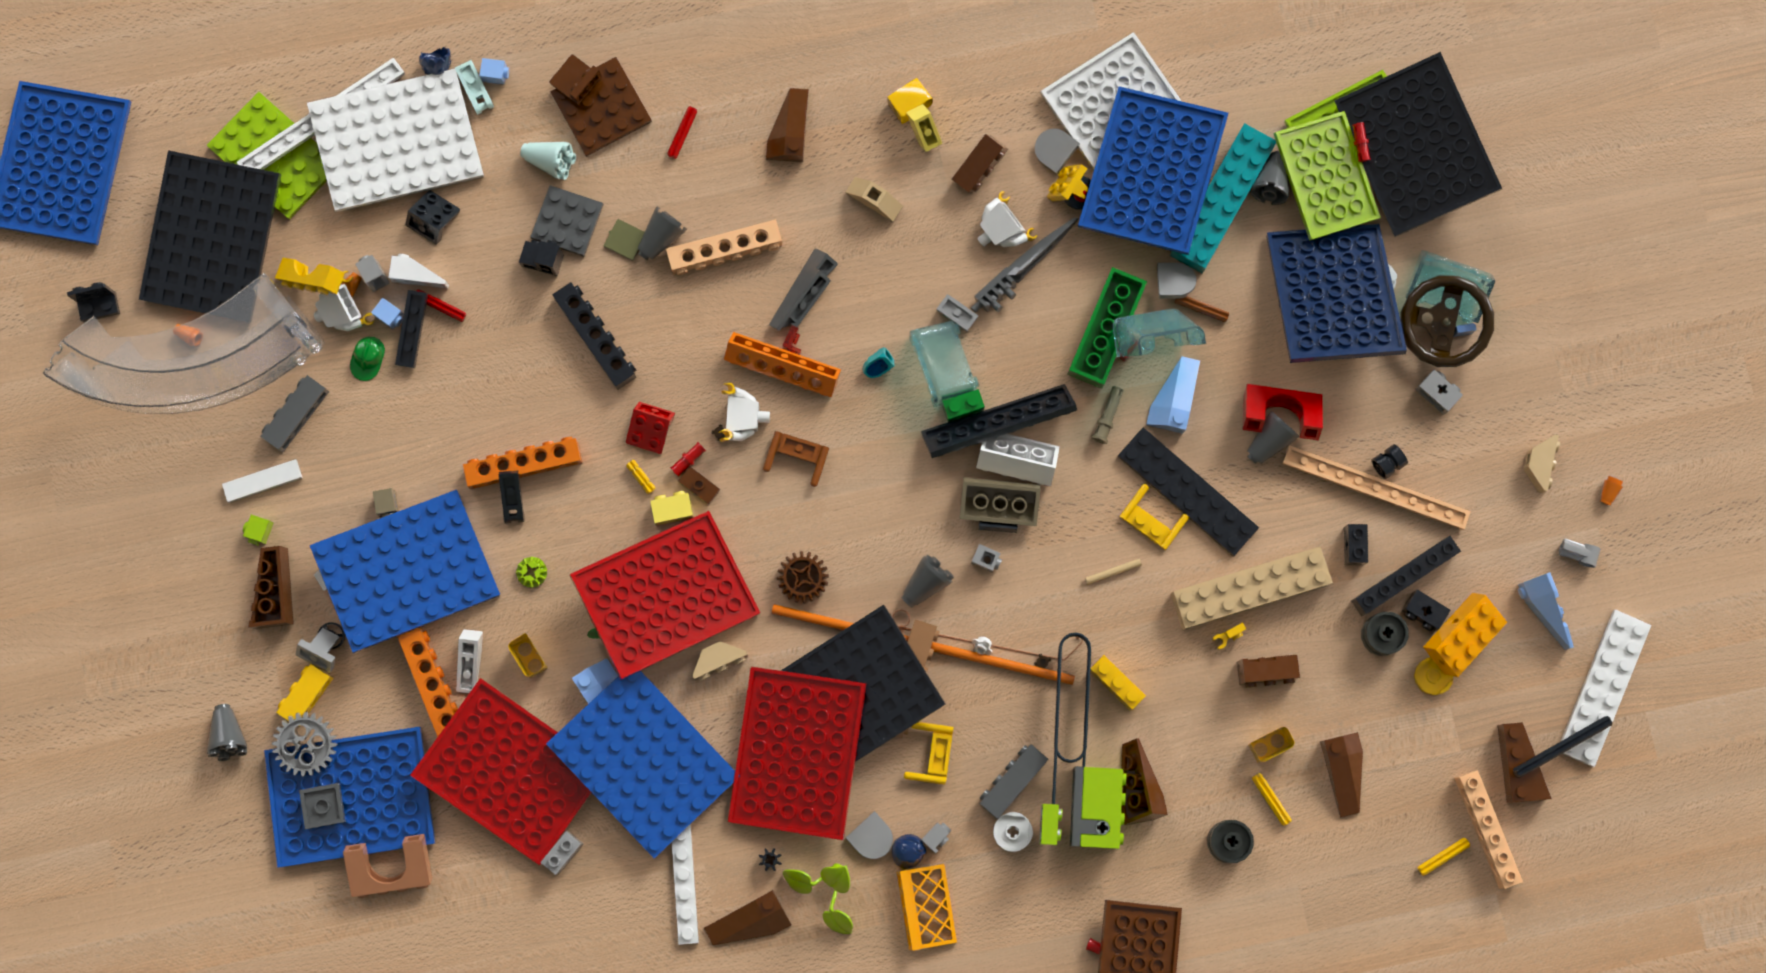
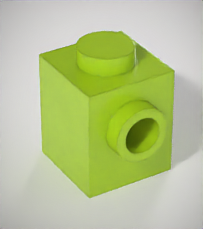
M251 514L249 521L245 522L243 526V536L248 538V543L259 546V543L266 544L274 523Z

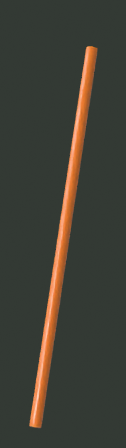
M776 604L772 608V614L839 630H844L854 624ZM904 635V637L906 638V640H907V642H908L909 636ZM932 642L931 649H934L933 652L1057 681V671L979 654ZM1061 672V682L1073 685L1075 676Z

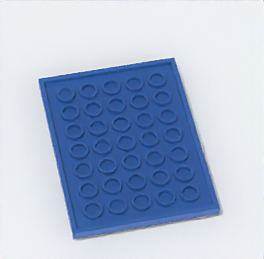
M19 81L0 159V228L98 245L132 102L127 99Z
M1119 86L1078 227L1189 255L1229 113Z
M457 489L310 545L352 653L500 596Z
M641 671L622 680L618 676L546 743L653 858L658 856L734 783L735 770Z
M421 727L334 739L332 742L338 745L332 747L336 754L329 755L333 761H326L328 765L326 768L320 765L321 772L319 773L314 769V774L311 776L308 771H306L305 776L301 775V771L294 775V769L286 772L287 765L280 767L282 759L275 760L279 756L278 753L272 752L275 749L264 750L277 868L344 858L343 851L346 846L366 843L368 854L403 849L402 843L404 838L413 835L425 834L426 845L436 844L429 788L410 776L425 755ZM323 741L315 742V744L321 746ZM303 744L295 755V759H298L302 749L309 747L307 744ZM289 746L287 750L294 752L295 746ZM308 752L304 753V760L311 763L312 755ZM340 783L346 822L305 829L299 790Z

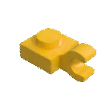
M1242 622L1222 634L1215 635L1212 640H1222V645L1217 647L1220 650L1226 646L1227 640L1231 637L1234 641L1243 636L1242 631L1246 630V627Z

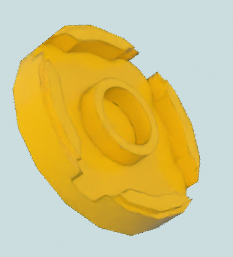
M1431 657L1419 662L1415 668V683L1425 694L1433 696L1443 694L1453 684V676L1445 675Z

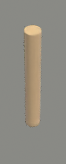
M1136 559L1085 577L1087 585L1142 566L1140 559Z

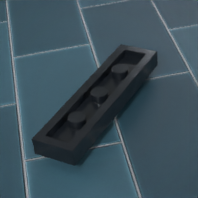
M408 290L395 365L410 368L416 367L428 293Z

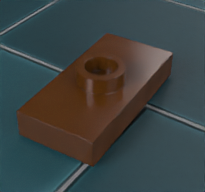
M691 466L678 480L679 483L708 505L720 491V488Z

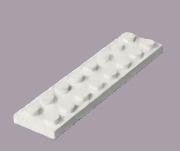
M1613 610L1561 741L1604 716H1609L1613 722L1651 628L1650 624L1618 610ZM1610 727L1563 754L1586 765L1595 767Z

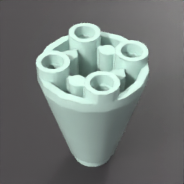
M568 142L524 143L520 151L521 157L556 179L566 180L571 164H574L576 161V154L573 153L572 146Z

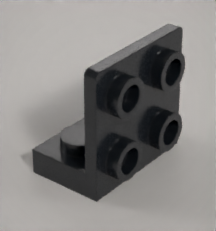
M429 190L408 210L405 226L437 245L441 241L443 228L460 212V208Z
M102 282L93 283L91 287L86 288L75 287L72 291L67 292V296L77 302L80 321L82 322L120 314L116 292Z

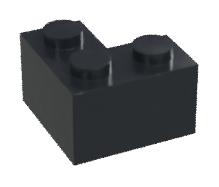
M525 241L519 263L521 267L558 277L564 254L558 243L554 241Z

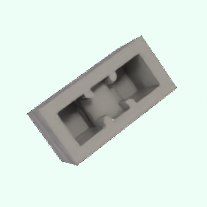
M373 255L363 256L355 264L365 283L373 292L390 284L381 265Z
M1435 370L1415 389L1443 415L1463 396L1460 393L1459 387L1455 384H1450L1443 373ZM1439 388L1443 390L1441 394L1438 393Z
M566 831L541 863L555 875H559L582 847L583 843L569 831Z

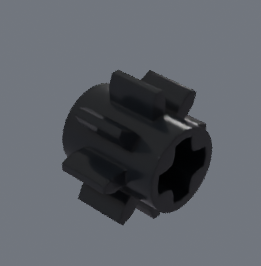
M765 848L766 854L764 856L759 855L760 858H763V862H760L759 865L764 864L766 872L769 867L776 871L775 865H782L778 861V858L782 855H776L775 848L772 849V852H768ZM768 854L776 858L773 861V865L765 863Z

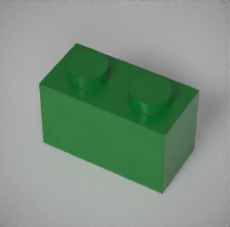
M979 389L942 401V408L947 422L984 411L985 409Z

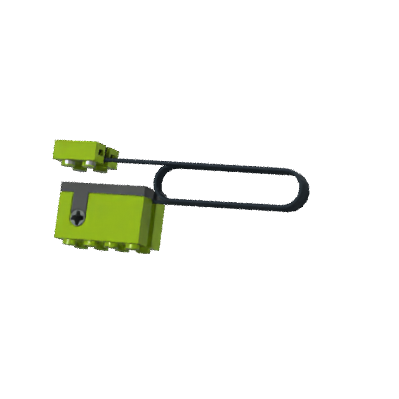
M1069 633L1061 640L1058 648L1052 804H1041L1039 844L1057 845V841H1061V829H1058V821H1062V809H1059V805L1055 804L1057 756L1067 763L1077 762L1083 757L1082 767H1073L1070 846L1120 849V845H1123L1124 833H1120V827L1124 825L1125 814L1121 813V806L1125 805V793H1122V786L1126 785V774L1123 773V769L1085 767L1091 643L1081 633ZM1069 637H1079L1085 641L1088 650L1083 751L1078 758L1069 760L1061 756L1058 751L1062 646ZM1101 823L1102 826H1105L1106 828L1102 831V833H1100V830L1097 829V826H1099Z

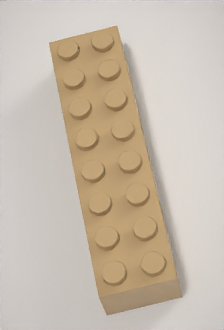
M1317 547L1173 591L1171 597L1181 628L1185 630L1326 587L1333 582L1321 547Z

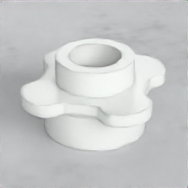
M979 637L978 639H973L972 644L975 646V652L979 654L986 653L987 655L992 654L990 649L992 643L988 638Z

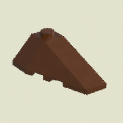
M1136 738L1122 744L1121 768L1126 774V785L1122 786L1123 793H1125V805L1121 806V813L1125 814L1124 825L1153 821L1168 815L1164 795L1140 739Z

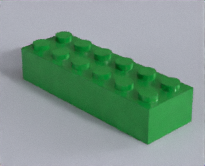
M1114 267L1111 268L1067 375L1098 388H1103L1147 281Z

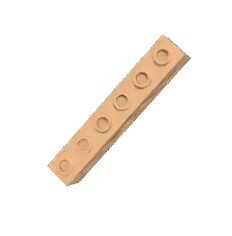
M775 219L666 248L673 274L684 275L688 273V270H703L707 265L714 264V266L724 264L726 260H740L748 254L755 256L767 249L769 251L777 250L780 248L779 246H782V239ZM762 235L767 239L765 242L760 243L756 240L757 237ZM745 240L748 242V245L742 248L738 246L739 242ZM727 245L730 247V250L728 252H721L720 248ZM705 250H710L712 252V254L709 257L702 256V253ZM686 255L693 256L691 262H685L683 259Z
M1478 770L1455 777L1454 779L1498 888L1506 889L1522 883L1523 880Z

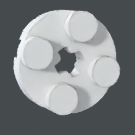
M1009 812L1000 816L995 822L993 835L996 843L1002 849L1016 852L1025 848L1030 843L1033 829L1029 820L1024 815L1017 812ZM1012 826H1015V830L1018 831L1014 838H1011V835L1007 833V830L1011 829Z

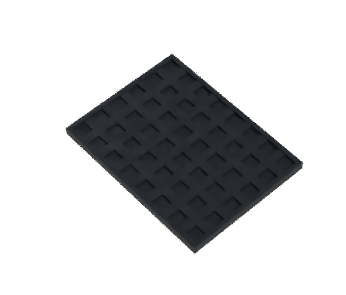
M168 150L139 300L252 323L281 174Z
M885 605L880 606L781 670L866 683L855 762L946 705Z

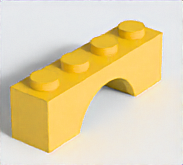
M283 257L275 279L281 281L282 286L290 289L293 286L301 291H304V289L312 293L317 291L328 296L329 293H338L345 273L332 266L318 264L308 274V266L295 259Z

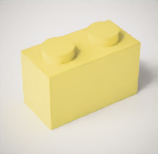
M923 104L906 112L916 139L925 152L942 144L932 115Z
M684 491L675 492L670 497L665 495L656 496L654 500L650 501L656 526L694 518L690 496L688 493H684Z

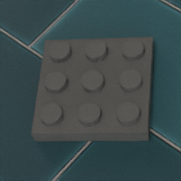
M550 185L532 231L531 239L539 242L551 240L558 243L561 249L585 257L604 204Z

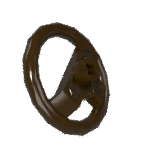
M1438 275L1421 282L1407 296L1400 312V321L1406 346L1419 360L1435 367H1458L1473 361L1487 348L1494 332L1495 312L1488 295L1476 283L1457 275ZM1444 287L1441 302L1429 309L1416 305L1427 292ZM1466 291L1479 304L1483 314L1482 331L1478 340L1467 351L1450 356L1462 295ZM1452 298L1455 300L1456 305L1453 309L1445 306L1446 299ZM1424 313L1432 315L1433 320L1431 323L1426 324L1422 321ZM1445 318H1448L1449 325L1443 323ZM1412 325L1423 327L1427 330L1432 338L1430 352L1417 341ZM1443 335L1447 338L1448 342L1445 346L1438 345V336Z

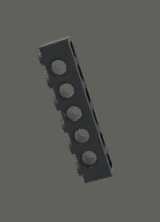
M570 282L553 293L552 296L616 389L619 390L637 378L634 373L637 370L631 361L627 363L623 358L626 354L622 348L614 345L613 341H615V338L611 332H605L602 327L605 325L599 315L597 317L594 316L592 313L594 308L588 300L586 302L581 297L583 292L579 286L576 285L574 287ZM573 301L580 302L577 308H571L570 304ZM589 316L590 321L588 323H581L582 317ZM595 331L601 332L600 337L597 339L591 338L592 333ZM609 346L611 347V352L603 354L602 349ZM615 362L622 363L620 369L615 370L612 368Z
M1450 535L1352 599L1351 602L1362 617L1460 553L1461 550Z

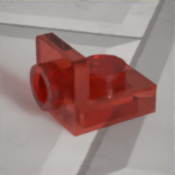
M791 325L782 347L784 350L801 355V349L793 346V344L797 345L801 335L798 334L799 328Z

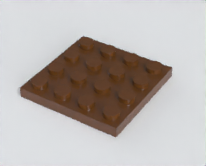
M617 57L596 67L600 70L602 77L579 105L557 89L550 91L586 157L652 122Z
M1105 900L1098 973H1176L1182 908Z

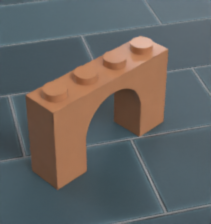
M425 834L404 838L402 845L406 869L394 877L381 876L372 869L366 843L346 846L343 856L351 897L365 898L375 893L384 895L389 893V891L397 890V892H404L409 888L424 889L428 887L433 877Z

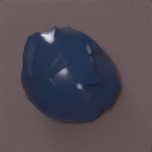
M442 47V49L439 48L432 53L421 52L419 63L424 73L427 75H440L444 71L449 70L451 66L450 49Z
M905 834L894 841L892 856L896 865L903 869H911L921 862L923 856L927 853L921 838L914 834Z

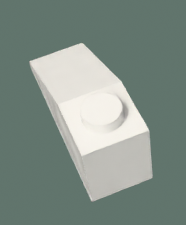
M398 254V256H392L388 277L392 282L449 288L448 283L412 258H409V255Z
M464 629L459 637L456 692L470 693L478 682L482 653V631Z

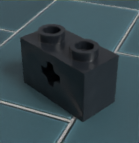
M1368 524L1346 525L1344 527V565L1367 564Z
M1418 589L1412 592L1402 609L1408 619L1419 621L1422 623L1423 628L1431 632L1432 630L1437 631L1440 629L1451 611ZM1425 608H1426V609H1427L1426 612H1427L1428 615L1424 616V615H1423V614H1424V611L1421 610V609H1425Z

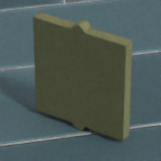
M617 219L613 229L609 231V236L603 246L633 261L639 251L638 246L644 231Z

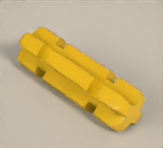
M631 460L627 463L626 467L630 472H633L632 475L643 486L647 494L652 493L655 490V486L652 482H649V478L642 469L638 468L639 465L636 461Z

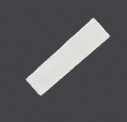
M295 459L223 483L222 486L227 502L230 503L302 479L303 477L298 462Z

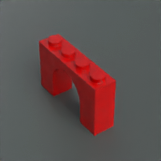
M1254 384L1246 385L1243 395L1242 430L1261 433L1265 423V411L1272 407H1283L1291 410L1298 417L1300 422V438L1319 441L1323 429V394Z

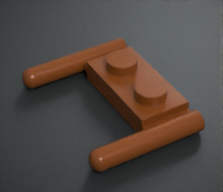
M775 431L763 470L765 472L770 471L776 452L816 464L810 482L811 486L816 487L828 455L829 447Z

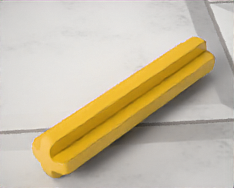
M1261 773L1252 777L1253 782L1283 826L1289 824L1292 819Z
M1466 838L1460 839L1417 867L1418 871L1422 876L1427 875L1471 846Z

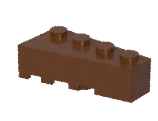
M283 546L261 548L257 568V584L254 587L255 597L254 603L251 606L252 615L248 628L262 629L293 625L288 548Z
M1523 722L1497 725L1507 803L1552 799L1540 767L1519 778L1513 772L1515 767L1535 756Z

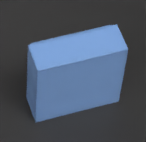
M1471 323L1456 326L1453 337L1473 334L1476 331V325Z

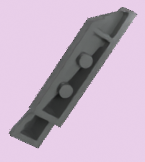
M814 249L769 325L777 330L788 326L797 327L831 282L827 275L838 263L827 253Z

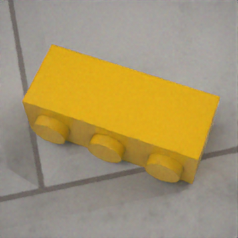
M1105 655L1091 667L1090 672L1129 711L1133 710L1145 698L1146 695Z
M313 664L306 666L300 674L302 677L299 681L294 682L290 687V694L278 704L277 708L279 709L276 713L288 720L289 716H293L296 719V713H300L301 717H303L304 712L309 714L334 678Z

